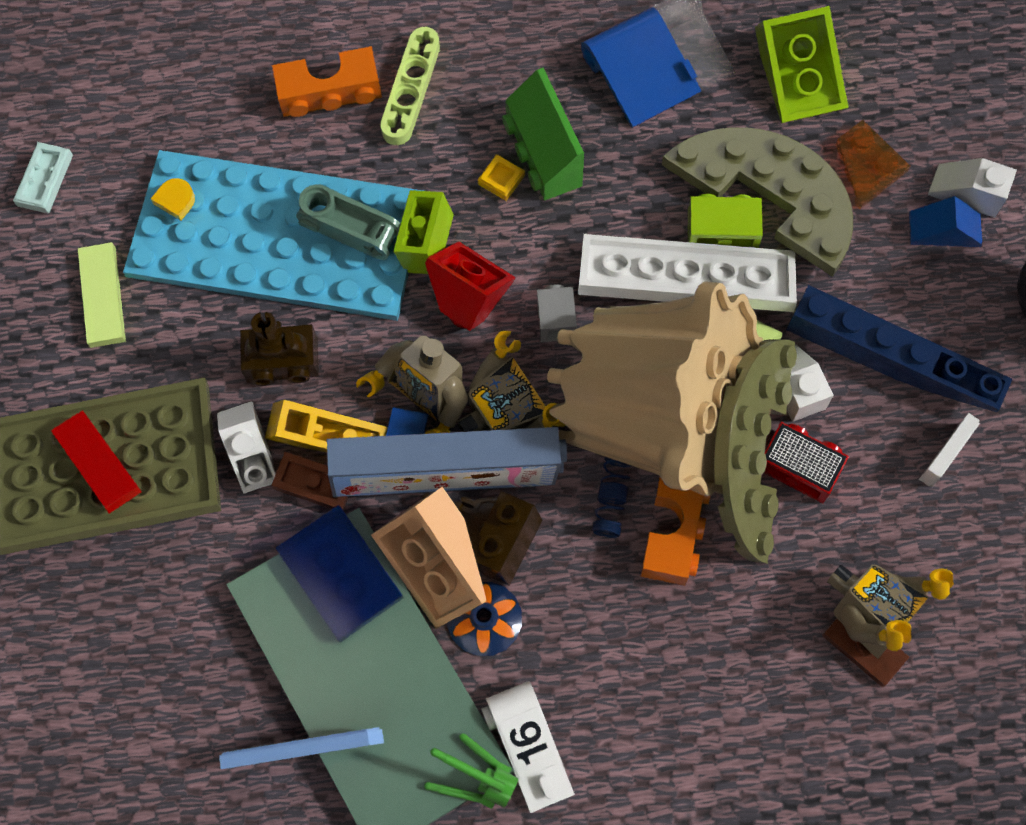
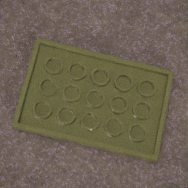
M206 378L0 418V555L221 511L209 385ZM82 410L141 490L140 494L110 514L51 432L53 428Z

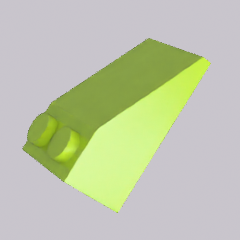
M830 6L765 20L755 26L760 57L781 123L849 108Z

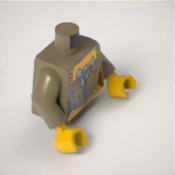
M501 331L496 335L494 339L496 348H493L484 359L469 386L468 402L473 412L457 421L461 432L566 426L560 420H556L554 416L550 415L549 410L554 405H557V403H550L545 406L513 356L508 359L507 353H515L521 348L520 340H514L509 348L506 346V339L511 334V331Z
M421 335L414 342L412 340H404L393 344L375 364L376 370L370 371L357 380V388L367 381L371 384L372 391L367 395V397H371L383 389L385 385L383 377H388L387 381L437 422H440L438 427L428 430L424 434L450 433V427H455L468 401V395L463 385L460 362L444 350L443 344L439 340L429 339L425 335Z
M841 564L827 581V583L844 595L834 610L835 617L843 624L850 639L861 642L877 659L887 648L891 651H897L903 647V642L909 643L911 641V625L909 622L929 598L927 596L928 592H931L935 599L942 600L948 597L950 588L954 585L953 573L948 569L932 571L930 573V580H927L925 576L903 577L892 574L878 565H871L858 578Z

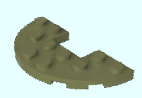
M732 127L711 130L695 135L679 143L663 156L662 166L705 194L721 197L736 180L742 182L791 214L777 229L774 237L775 240L832 277L840 268L852 239V205L844 184L836 172L823 158L807 146L788 136L756 128Z
M768 339L761 341L760 347L757 350H748L736 367L739 377L735 386H727L716 431L714 478L715 484L722 485L724 501L718 507L725 532L733 533L736 539L734 545L736 551L747 560L757 563L768 564V557L774 546V538L771 533L773 517L776 516L778 511L777 489L762 485L761 476L767 464L764 452L766 436L771 430V417L769 413L786 415L787 405L792 399L790 379L792 368L796 364L797 352L795 342L791 340Z

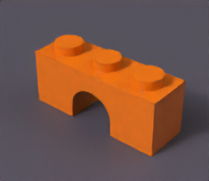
M372 46L339 52L340 68L334 76L326 79L312 76L309 73L306 59L272 65L278 101L283 116L301 117L311 111L321 109L332 111L340 108L342 105L352 103L368 104L374 101V99L382 98Z
M659 477L654 505L665 507L675 512L680 520V528L676 532L667 535L649 533L640 577L683 586L686 585L689 576L696 577L700 554L693 553L695 539H703L706 518L700 517L702 504H709L710 496L700 495L691 490L683 491L669 488Z

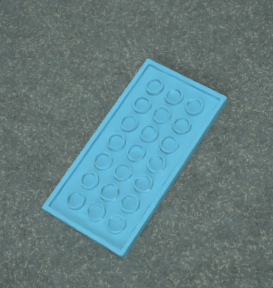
M159 150L123 273L127 278L398 321L409 274L407 269H403L393 252L398 235L395 236L388 249L390 254L386 260L374 258L319 232L316 233L299 225V220L296 217L300 209L299 197L305 188L321 184L386 213L401 223L409 191L424 190ZM174 178L187 181L195 194L194 205L182 221L155 206L151 201V197L167 180ZM316 206L312 211H321L326 206Z

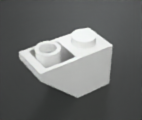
M251 401L218 412V431L243 494L271 485L276 475V470L253 402Z

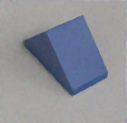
M956 196L909 212L910 245L982 246L981 214Z

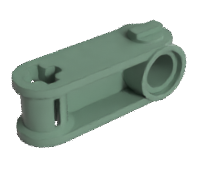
M321 184L305 188L299 197L300 209L296 214L299 225L316 233L319 232L380 260L388 258L390 254L388 249L395 236L398 235L401 225L394 217ZM316 206H326L321 211H312Z

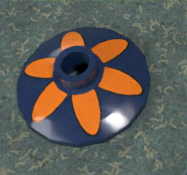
M482 582L487 600L482 605L448 622L447 627L453 641L463 651L476 656H494L507 650L517 639L522 626V610L516 597L506 587L494 582ZM482 610H487L491 613V619L485 623L480 622L477 619V614Z

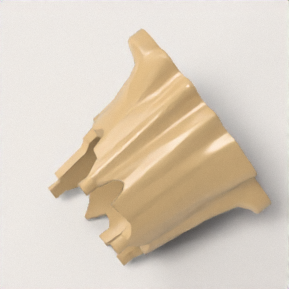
M703 282L698 285L694 296L636 306L597 307L593 314L594 320L592 323L575 330L561 329L557 336L558 343L571 345L582 352V360L580 363L566 369L550 368L547 374L548 382L560 384L565 396V402L554 405L549 410L550 415L560 420L572 430H558L559 440L565 439L566 443L659 475L664 484L672 489L691 490L705 496H710L714 492L723 494L722 485L715 484L714 478L715 440L721 405L727 386H735L739 374L736 367L748 350H757L760 347V342L763 341L762 337H759L757 334V317L749 304L747 296L745 294L728 296L723 283ZM770 433L766 436L765 450L770 438Z

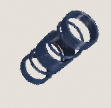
M605 457L604 460L606 462L603 464V468L611 475L604 476L600 480L601 484L597 500L606 506L595 510L596 516L601 520L593 522L591 531L598 536L618 538L621 536L622 529L619 526H622V523L606 520L599 516L597 512L606 508L625 510L624 507L612 506L608 503L616 505L625 504L629 488L621 483L603 482V480L609 477L630 479L628 475L614 474L606 468L607 463L623 468L631 467V465Z

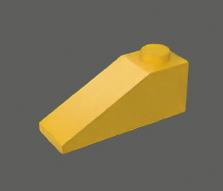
M281 400L272 405L265 439L327 453V439L386 436L388 427L288 400Z

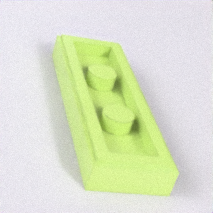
M110 242L78 248L87 344L90 348L126 342L116 247Z

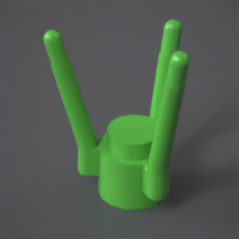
M464 733L459 735V739L493 769L488 767L485 773L437 748L430 750V754L435 758L480 781L477 790L484 794L432 782L425 783L424 787L426 790L477 802L490 809L495 804L503 808L506 807L519 779L510 774L511 767L499 762Z

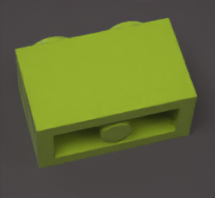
M409 191L393 251L403 269H407L408 273L428 274L425 266L427 258L446 248L454 214L443 192Z
M713 194L691 196L688 208V242L759 248L763 237L762 198H752L745 194L733 197H716Z

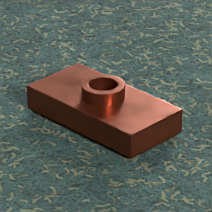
M837 618L822 635L882 688L889 683L909 659V656L901 649L891 651L888 648L877 659L861 642L850 639L843 624Z

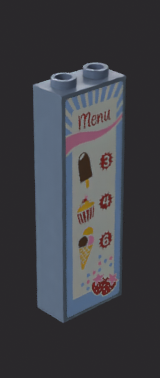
M558 427L327 439L328 478L333 497L434 492L441 487L445 491L548 486L555 485L558 473H563L564 462H567V445L565 439L559 440Z

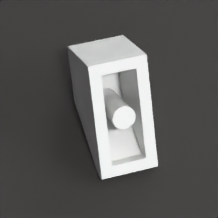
M984 158L942 163L937 167L928 195L941 200L956 196L979 213L995 218L1008 198L1017 170Z
M795 345L797 360L792 368L790 379L792 399L787 405V412L792 422L826 410L834 396L819 364L797 345Z

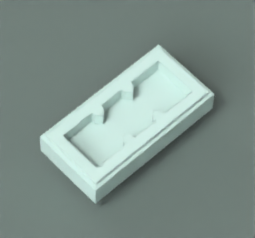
M37 142L13 199L16 206L47 214L50 213L73 157L70 149Z

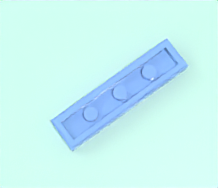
M379 727L223 752L222 755H219L221 769L382 744L384 743L383 731Z

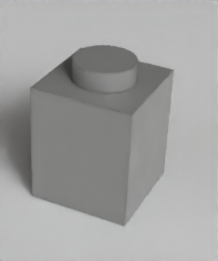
M549 285L544 289L537 290L541 342L558 341L557 336L561 329H577L573 287Z

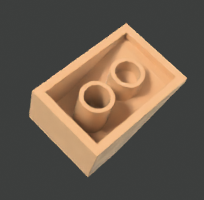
M443 487L403 511L371 534L435 629L482 605L487 600L465 519Z

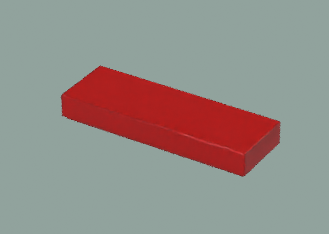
M83 410L51 430L109 514L141 493L135 481Z

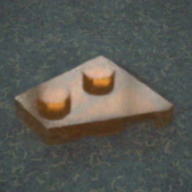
M861 120L837 139L836 148L840 159L845 164L844 171L848 182H851L856 196L854 201L859 209L863 208L905 175L911 167L864 120Z

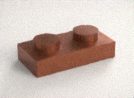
M284 452L272 482V488L343 512L348 497H333L328 478V466Z

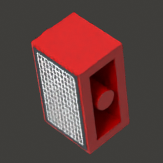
M781 422L765 451L767 464L764 473L823 504L830 495L849 456L842 453V449L836 444L829 441L821 442L809 436L808 432L801 426L796 424L787 425Z

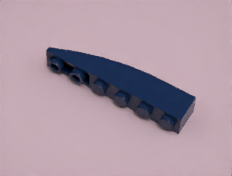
M810 285L807 286L786 331L895 380L993 412L1000 410L1012 382V378Z

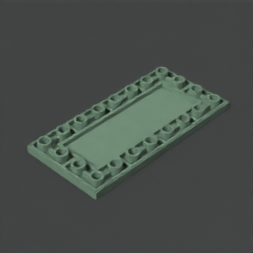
M357 508L226 585L310 738L379 727L382 729L384 739L382 744L319 754L356 824L430 825L469 800L426 790L424 787L426 782L442 784L479 794L482 793L477 790L480 781L430 754L432 748H437L485 773L488 767L493 769L459 739V735L464 733L499 762L509 767L511 765L403 581L372 538L371 534L374 532L360 508ZM511 767L510 774L514 773V770L512 769V767Z

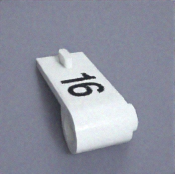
M530 681L486 698L488 706L481 709L489 730L497 728L515 775L519 778L518 783L530 813L575 795Z

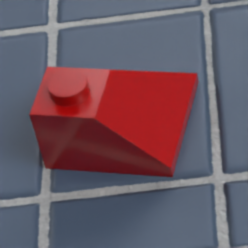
M459 241L428 257L425 262L440 312L449 317L454 325L469 331L485 321L516 278Z

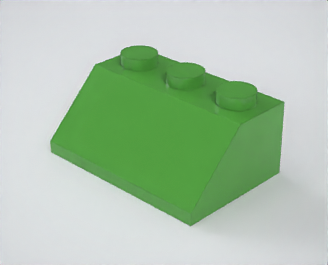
M540 68L505 100L506 114L502 116V120L508 135H515L517 140L515 149L520 162L527 161L531 170L528 171V178L533 190H540L545 201L582 187L584 152L544 68Z

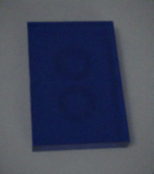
M337 505L276 547V550L340 643L404 598L340 505Z

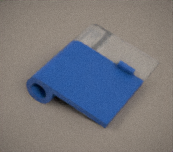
M664 0L581 43V51L585 61L593 72L601 71L632 128L736 73L702 12L701 0Z

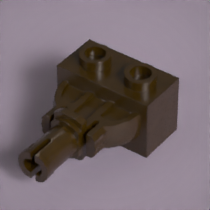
M265 312V319L262 313H257L253 316L251 320L252 329L240 330L241 372L248 383L252 382L256 386H268L273 384L274 380L286 379L292 383H305L311 377H319L318 337L312 324L282 327L281 322L276 321L271 313Z
M502 491L498 498L485 497L473 500L462 496L460 500L462 503L454 502V504L465 519L479 573L510 586L543 521L535 505ZM425 492V494L422 496V498L424 499L425 497H427V496L430 495L431 493H430V492Z

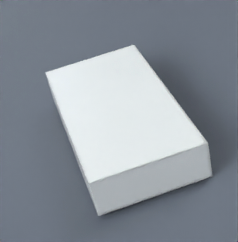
M968 413L919 480L929 487H933L979 426L980 420Z

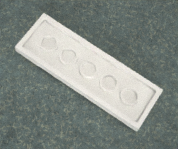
M584 234L578 295L667 302L694 296L698 285L703 282H716L724 284L728 296L745 294L752 309L795 312L797 294L794 251Z

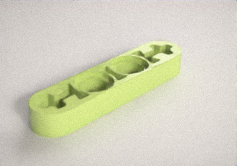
M417 28L409 37L381 119L382 135L389 144H404L412 136L440 51L438 34L432 28ZM424 40H430V44H426L423 57L420 55L419 44H423ZM414 66H419L425 70L423 75L417 78L408 76L406 72ZM410 94L415 97V101L411 105L402 106L397 103L401 95ZM398 114L402 116V129H398L396 133H392L391 128H394L396 126L398 121Z

